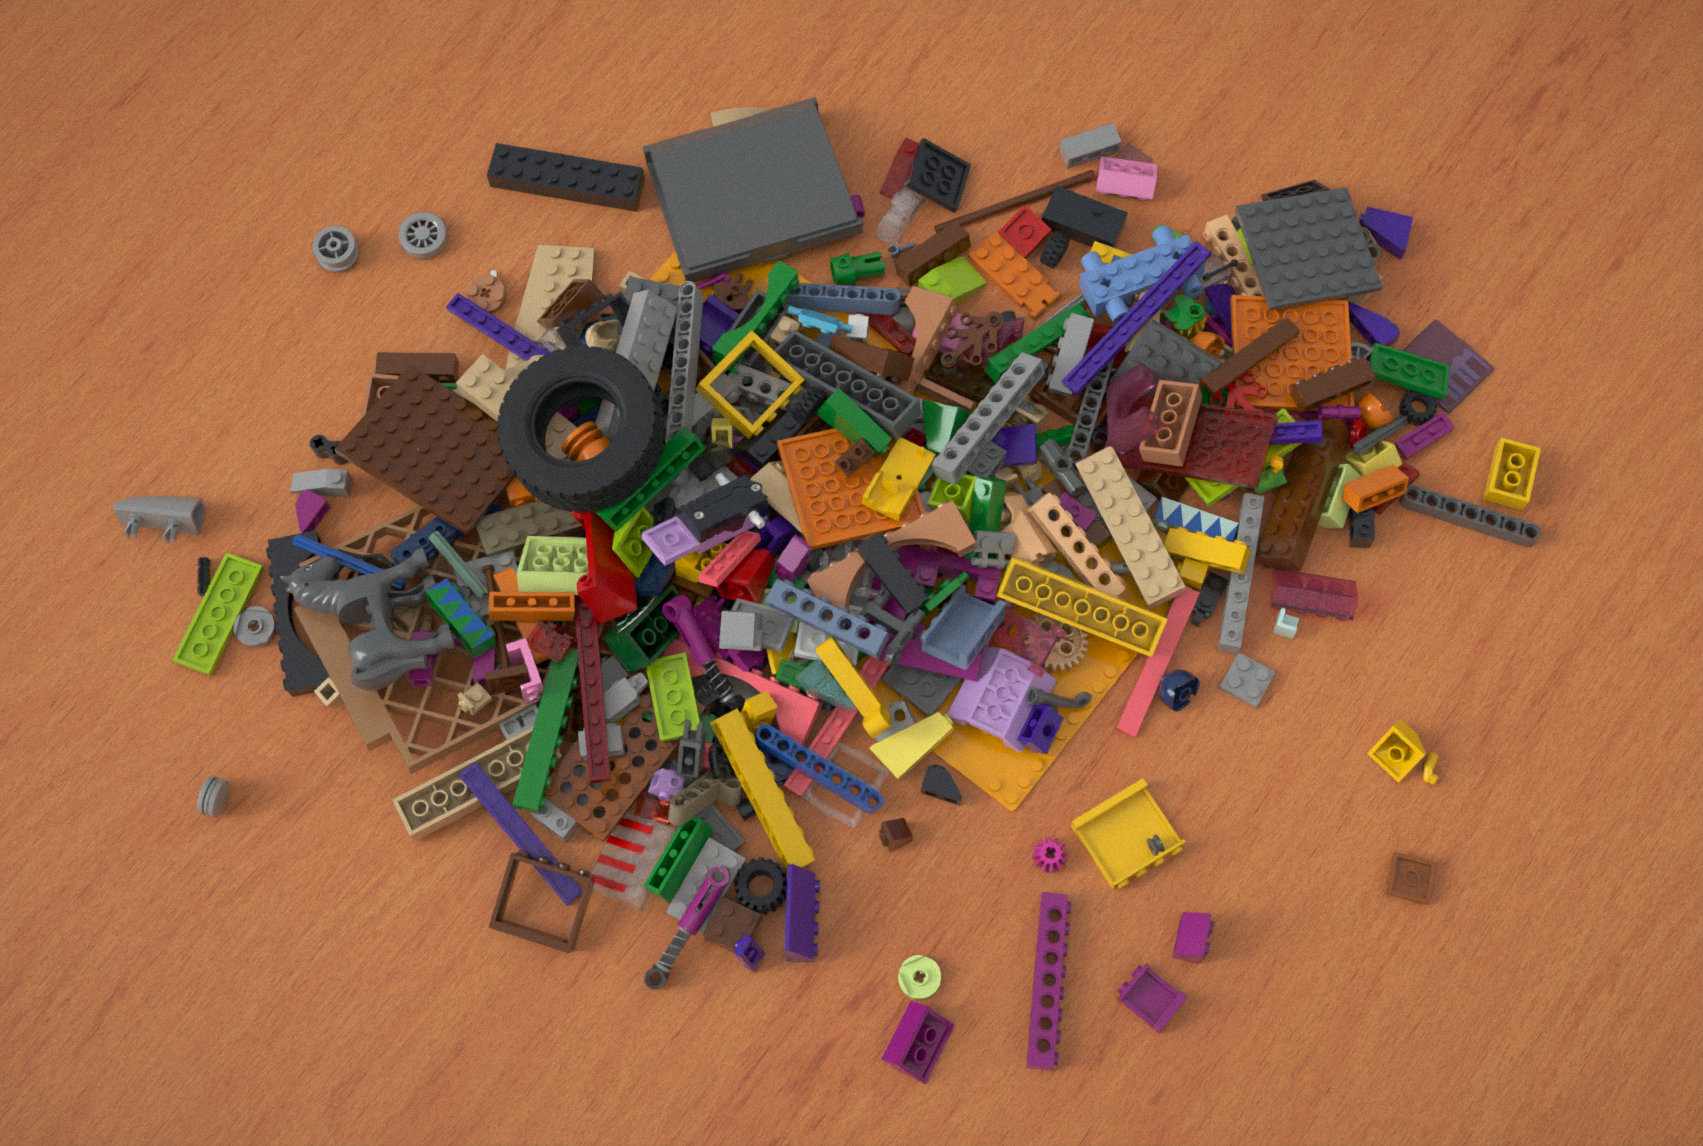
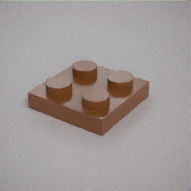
M1394 852L1385 894L1425 905L1430 904L1437 863Z

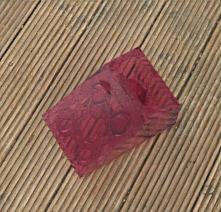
M1023 317L1004 320L1003 327L997 332L996 344L998 351L995 354L1023 337L1025 321ZM978 325L973 330H978L983 325ZM989 332L983 336L981 354L983 363L979 367H985L988 359L995 355L989 354L985 348L986 343L989 342ZM974 345L963 353L969 361L973 355ZM990 345L988 347L989 350H993L995 348L994 345ZM975 358L973 362L978 363L980 358Z

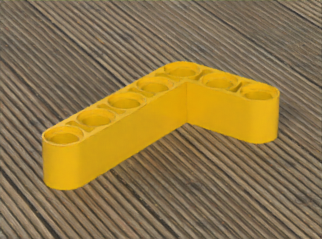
M831 636L815 648L817 654L864 717L862 724L868 734L874 739L891 727L892 717L836 639Z

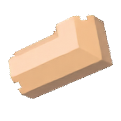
M1016 492L1005 493L999 532H1012L1016 534L1013 554L1007 555L1009 558L1013 555L1041 567L1056 558L1055 554L1057 551L1027 511L1029 506L1023 496Z

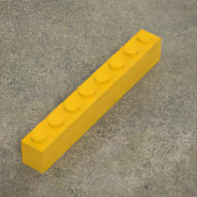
M735 709L712 721L710 724L788 874V864H794L802 868L815 860L813 857L814 851L806 843L802 828L796 824L794 812L787 806L784 800L785 795L781 788L777 787L774 781V773L771 769H768L763 752L758 750L755 744V736L748 730L744 715L738 709Z

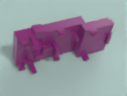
M713 595L709 600L705 599L693 607L691 612L707 641L724 660L730 656L743 672H747L754 665L758 666L762 663V659L768 656L764 648H762V651L719 648L722 611H725L721 607L725 602L724 598H721L716 604L715 600L717 597Z

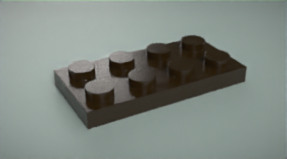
M938 351L925 379L978 403L984 400L991 388L996 385L985 372V368L974 367L971 363L957 358L958 363L955 368H944L941 362V357L944 353ZM947 357L945 361L950 362L952 357Z

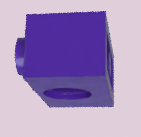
M1034 705L1017 740L1032 752L1047 754L1064 718L1048 705Z

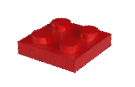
M1024 204L998 233L1026 259L1051 234L1052 229Z

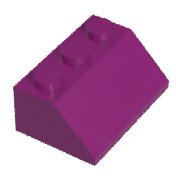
M910 1001L881 1060L896 1070L925 1084L954 1024L928 1006Z

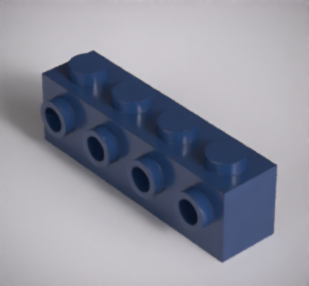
M436 517L390 551L394 563L399 565L410 558L416 549L423 547L427 560L431 562L440 553L429 540L432 533L439 531L451 546L460 537L467 535L439 517Z

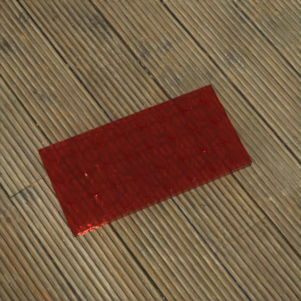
M1122 392L1104 449L1112 445L1123 468L1258 489L1278 422L1277 414L1200 404L1183 466L1145 462L1142 459L1139 448L1154 397Z

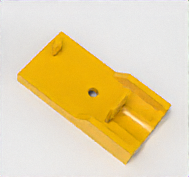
M900 437L864 493L862 504L899 522L933 463L936 454Z

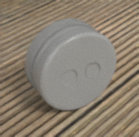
M209 776L200 790L197 811L211 817L219 816L229 795V781Z

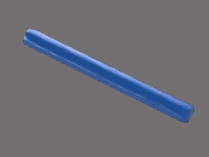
M297 534L293 539L294 546L321 557H335L340 562V565H344L363 575L383 571V569L300 534ZM406 580L398 581L391 586L402 590Z

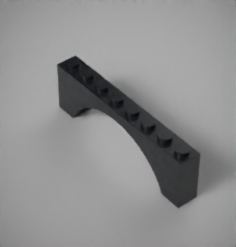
M316 530L300 533V535L322 544L321 537ZM297 534L268 540L269 547L266 548L267 557L271 559V566L268 567L269 574L273 578L274 583L271 584V591L276 599V603H273L275 614L278 615L276 630L281 638V641H278L280 653H283V660L280 663L286 679H283V686L285 691H288L292 697L314 693L330 677L320 657L309 651L301 643L293 622L292 608L294 596L286 591L289 584L280 579V576H289L293 571L300 568L299 563L316 556V554L293 545V539Z

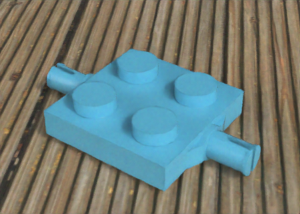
M789 305L787 313L798 316V321L802 322V326L808 328L815 326L821 328L820 331L826 334L836 333L837 330L851 334L853 328L851 325L842 323L840 319L806 308L799 309Z

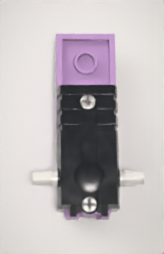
M720 473L716 476V480L721 487L706 493L703 497L696 498L695 501L688 502L687 505L679 506L677 516L642 532V539L666 566L694 551L700 554L755 526L760 529L764 527L765 521H767L769 509L768 496L762 493V485L749 479L746 475L730 481Z

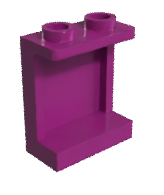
M1146 963L1143 967L1139 965L1131 974L1134 979L1129 984L1125 982L1118 990L1120 993L1118 1000L1159 1033L1186 1000L1187 996L1180 991L1179 993L1154 973Z

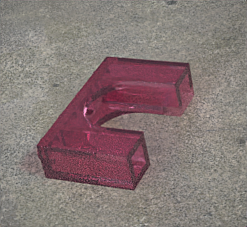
M1140 363L1106 386L1108 445L1121 454L1129 451L1159 431L1158 416L1145 406L1128 416L1133 404L1156 387L1155 372L1143 363Z

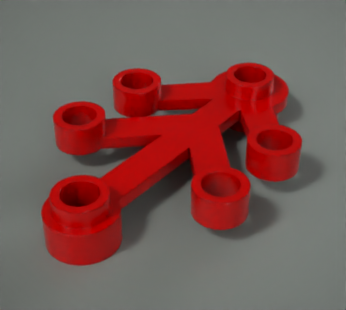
M1247 371L1236 380H1244L1246 384L1251 385L1255 382L1256 378L1252 371ZM1248 375L1253 376V379L1246 380V377ZM1233 382L1226 387L1228 389L1226 410L1223 413L1224 422H1234L1235 400H1237L1249 415L1251 425L1264 424L1266 420L1264 412L1260 409H1254L1244 395H1254L1258 399H1265L1268 395L1267 388L1265 386L1234 385ZM1222 390L1211 398V405L1215 409H1219L1223 405ZM1264 390L1265 394L1259 395L1258 392ZM1219 399L1220 403L1214 404V400ZM1227 414L1233 415L1231 419H1226L1225 416ZM1260 417L1261 420L1259 422H1255L1254 418Z

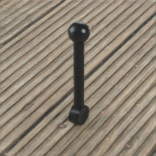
M1232 259L1229 264L1205 274L1202 279L1207 281L1210 277L1229 267L1237 266L1238 261Z

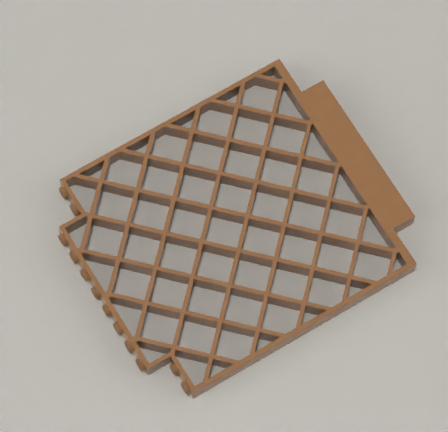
M506 489L495 501L494 505L500 507L503 498L508 499ZM419 505L332 548L350 556L370 555L373 553L377 540L386 535L405 540L418 531L422 518L431 514V512ZM410 524L409 529L403 528V527H405V526H407V525ZM480 539L477 547L457 541L452 546L457 553L473 557L472 561L486 557ZM522 547L513 550L517 568L521 560L519 555ZM441 553L434 560L432 569L422 568L415 574L416 577L425 578L432 574L435 583H440L447 578L449 582L455 581L457 584L455 575L440 572L445 559ZM316 555L299 563V565L303 567L312 564L322 557ZM381 558L359 559L374 566L386 569L391 568ZM387 558L392 564L397 566L392 559ZM355 571L353 577L362 576L363 574ZM390 586L388 590L394 591V587ZM427 598L424 604L419 606L404 605L416 610L409 632L393 631L398 637L411 640V632L419 630L424 612L429 615L440 616L428 603ZM302 605L294 608L369 751L393 740L411 774L499 729L500 726L498 724L536 704L537 708H539L541 700L535 703H525L523 699L509 696L510 692L490 695L492 697L491 702L497 703L492 720L482 725L462 720L465 712L459 705L455 717L427 711L436 687L464 694L475 685L473 665L466 684L440 678L447 654L473 661L471 654L461 647L445 649L438 654L433 668V686L426 687L419 708L393 702L401 678L409 680V672L390 684L384 699L381 700L377 690H362L351 683L350 679L354 665L351 662L348 650L350 640L343 629L345 627L366 633L373 630L371 623L347 624L331 613L324 614L304 608ZM616 617L599 625V646L606 626L612 628L622 617ZM486 618L483 619L486 627L490 626L495 631L494 622ZM563 621L558 637L546 634L554 650L556 644L578 649L577 642L565 639L571 621ZM502 623L505 635L523 639L517 626ZM600 648L601 659L607 655L609 658L613 655L616 657L612 651ZM497 657L496 667L501 664L500 657ZM552 658L550 659L547 670L536 667L540 679H543V690L547 680ZM505 705L514 707L513 709L503 713ZM388 711L415 717L406 743L403 741ZM424 720L451 727L444 745L432 749L416 744ZM459 729L468 731L456 738ZM411 754H417L420 757L414 760Z

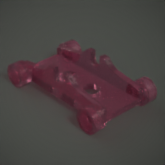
M1001 598L1000 600L1007 603L1006 616L985 645L992 647L997 642L1031 662L1027 670L1042 678L1046 671L1044 670L1046 666L1044 665L1056 642L1060 641L1061 638L1064 639L1067 632L1054 624L1049 631L1015 613L1013 611L1016 606L1015 603ZM1016 626L1018 629L1017 634L1014 637H1010V628ZM1032 635V643L1026 646L1024 644L1025 637Z

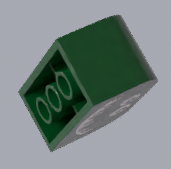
M673 584L666 586L660 596H645L637 602L638 609L625 614L603 638L629 673L650 666L680 634L674 623L664 616L662 609L665 603L681 595Z

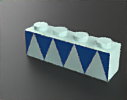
M1164 497L1160 500L1153 520V525L1161 531L1182 527L1188 529L1190 533L1196 534V531L1206 533L1208 537L1212 538L1221 536L1229 542H1233L1239 525L1237 522Z

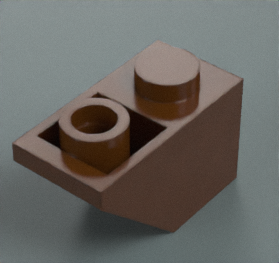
M905 818L888 820L881 823L879 838L883 847L887 846L889 851L913 841L912 833Z

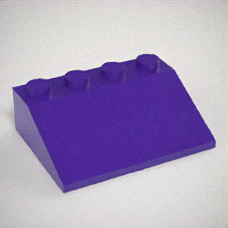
M788 864L785 954L787 962L813 963V957L818 955V944L814 943V935H818V922H815V914H819V901H815V894L820 892V880H816L815 873L794 864Z

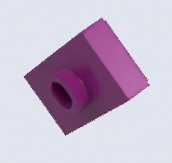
M1065 492L1059 498L1060 506L1064 511L1067 510L1072 515L1074 524L1086 532L1097 518V514Z

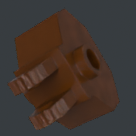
M739 273L730 282L717 283L713 288L714 294L712 295L738 314H741L750 301L747 293L754 283L752 279H749L745 286L739 284L743 280L744 275L742 273Z

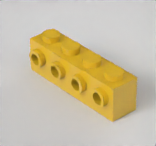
M1177 527V529L1169 528L1164 544L1170 557L1185 560L1186 557L1210 567L1243 575L1251 554L1250 549L1244 542L1237 540L1234 543L1229 542L1221 536L1212 538L1208 537L1206 533L1196 531V534L1190 533L1188 529Z

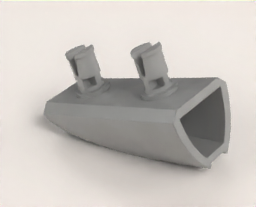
M142 496L117 501L114 503V512L119 523L127 525L123 532L125 537L129 538L132 534L133 539H135L139 527L166 530L162 537L163 541L168 543L171 539L173 544L176 541L178 532L200 534L205 515V505L202 501L203 498Z

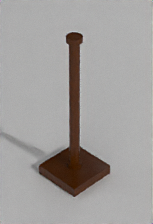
M494 565L482 567V572L486 577L488 594L489 592H497L493 578ZM493 621L502 669L484 672L489 694L495 695L521 690V685L530 682L527 665L510 667L502 621Z

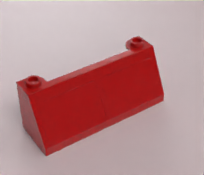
M573 510V518L577 519L582 527L585 528L588 573L582 575L577 581L578 595L600 624L637 610L635 576L612 549L615 531L595 511L575 512Z

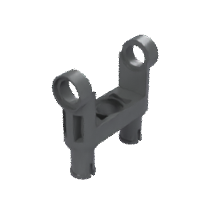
M882 588L875 599L867 602L858 615L868 619V623L872 620L896 635L888 645V650L884 657L886 662L895 665L902 656V649L915 634V628L925 617V614L920 609L918 611V608H915L905 621H900L882 610L890 598H892L890 593L885 588ZM846 622L843 630L850 629L852 623Z

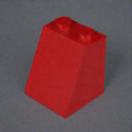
M752 549L716 587L721 597L735 601L739 598L761 604L775 564L774 558L766 549Z

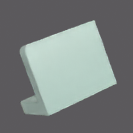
M1281 608L1273 633L1293 639L1297 632L1296 627L1299 618L1284 614L1286 608Z

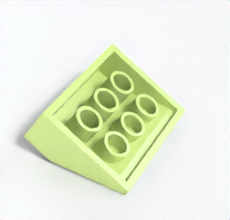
M527 536L517 570L519 592H574V595H578L577 581L582 575L588 573L586 538Z

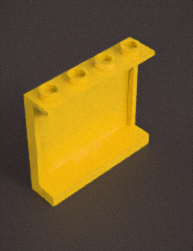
M1143 778L1074 819L1071 823L1072 829L1112 890L1116 887L1119 889L1125 887L1130 883L1129 879L1134 876L1136 878L1143 876L1148 872L1146 869L1150 866L1157 867L1165 862L1164 858L1171 854L1173 857L1183 851L1182 847L1185 844V840H1180L1146 789L1148 785ZM1155 834L1158 835L1162 841L1160 843H1163L1165 851H1159L1157 856L1153 855L1146 842L1147 838L1152 839Z

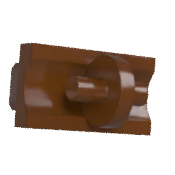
M861 437L835 463L847 477H850L876 452Z

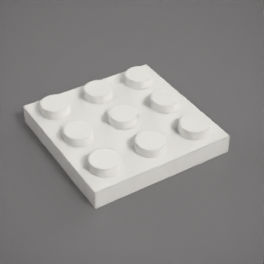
M808 605L805 612H812L815 605ZM849 605V614L856 617L863 607ZM824 616L823 620L828 621L827 617ZM799 621L794 656L822 661L815 648L831 636ZM836 639L856 666L858 649Z

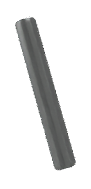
M1400 415L1389 425L1377 429L1353 445L1354 452L1362 454L1409 423L1408 417Z

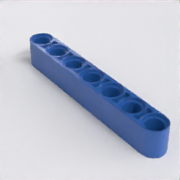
M763 724L757 729L754 735L756 739L755 744L865 813L874 814L882 806V795L870 786L774 727ZM759 733H767L769 735V739H761ZM779 743L785 744L786 747H787V750H786V751H781V750H779L778 747H777V744H779ZM795 755H803L805 762L797 761ZM818 765L822 767L823 773L815 772L813 766ZM836 776L840 778L841 784H834L831 777ZM849 788H856L859 791V795H852ZM869 798H872L876 801V807L869 805Z

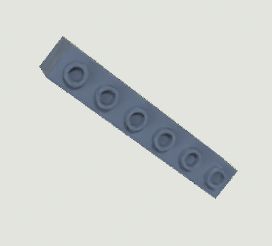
M777 579L765 600L768 606L876 659H879L890 638L885 627L879 624L873 626L868 623V619L861 615L855 617L849 614L850 611L842 606L836 608L831 605L832 602L823 597H820V599L815 598L809 590L804 588L799 590L795 588V584L786 579L783 582ZM790 596H797L794 603H787ZM808 605H815L812 612H805ZM826 614H833V618L830 621L823 620ZM844 623H852L850 629L842 630V625ZM869 631L870 636L867 639H861L860 635L862 632Z

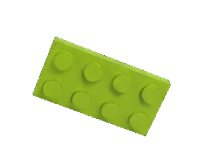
M686 652L657 658L650 666L646 667L659 737L662 743L682 738L686 720H691V730H696L700 719Z

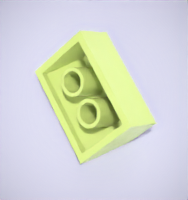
M1339 464L1318 526L1324 528H1343L1350 506L1342 500L1344 486L1350 481L1361 478V475L1349 464Z

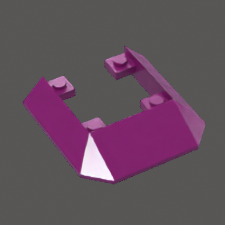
M908 545L895 550L901 557L899 562L903 567L907 566L913 572L914 576L912 578L916 583L920 582L924 587L934 589L938 573L958 577L965 571L970 577L968 580L977 581L974 598L995 602L1002 569L990 566L979 568L978 566L971 565V559ZM874 575L868 602L873 601L881 589L885 588L876 575ZM893 597L890 598L882 610L900 621H905L907 613H904ZM870 620L869 624L875 626L876 624L872 620ZM919 623L915 628V634L902 649V656L896 663L977 682L984 647L967 670H963L922 651L920 638L925 625ZM888 630L886 632H888L890 638L879 659L876 660L885 661L884 657L888 650L887 647L896 637V635ZM864 631L860 637L867 639L870 636V632Z

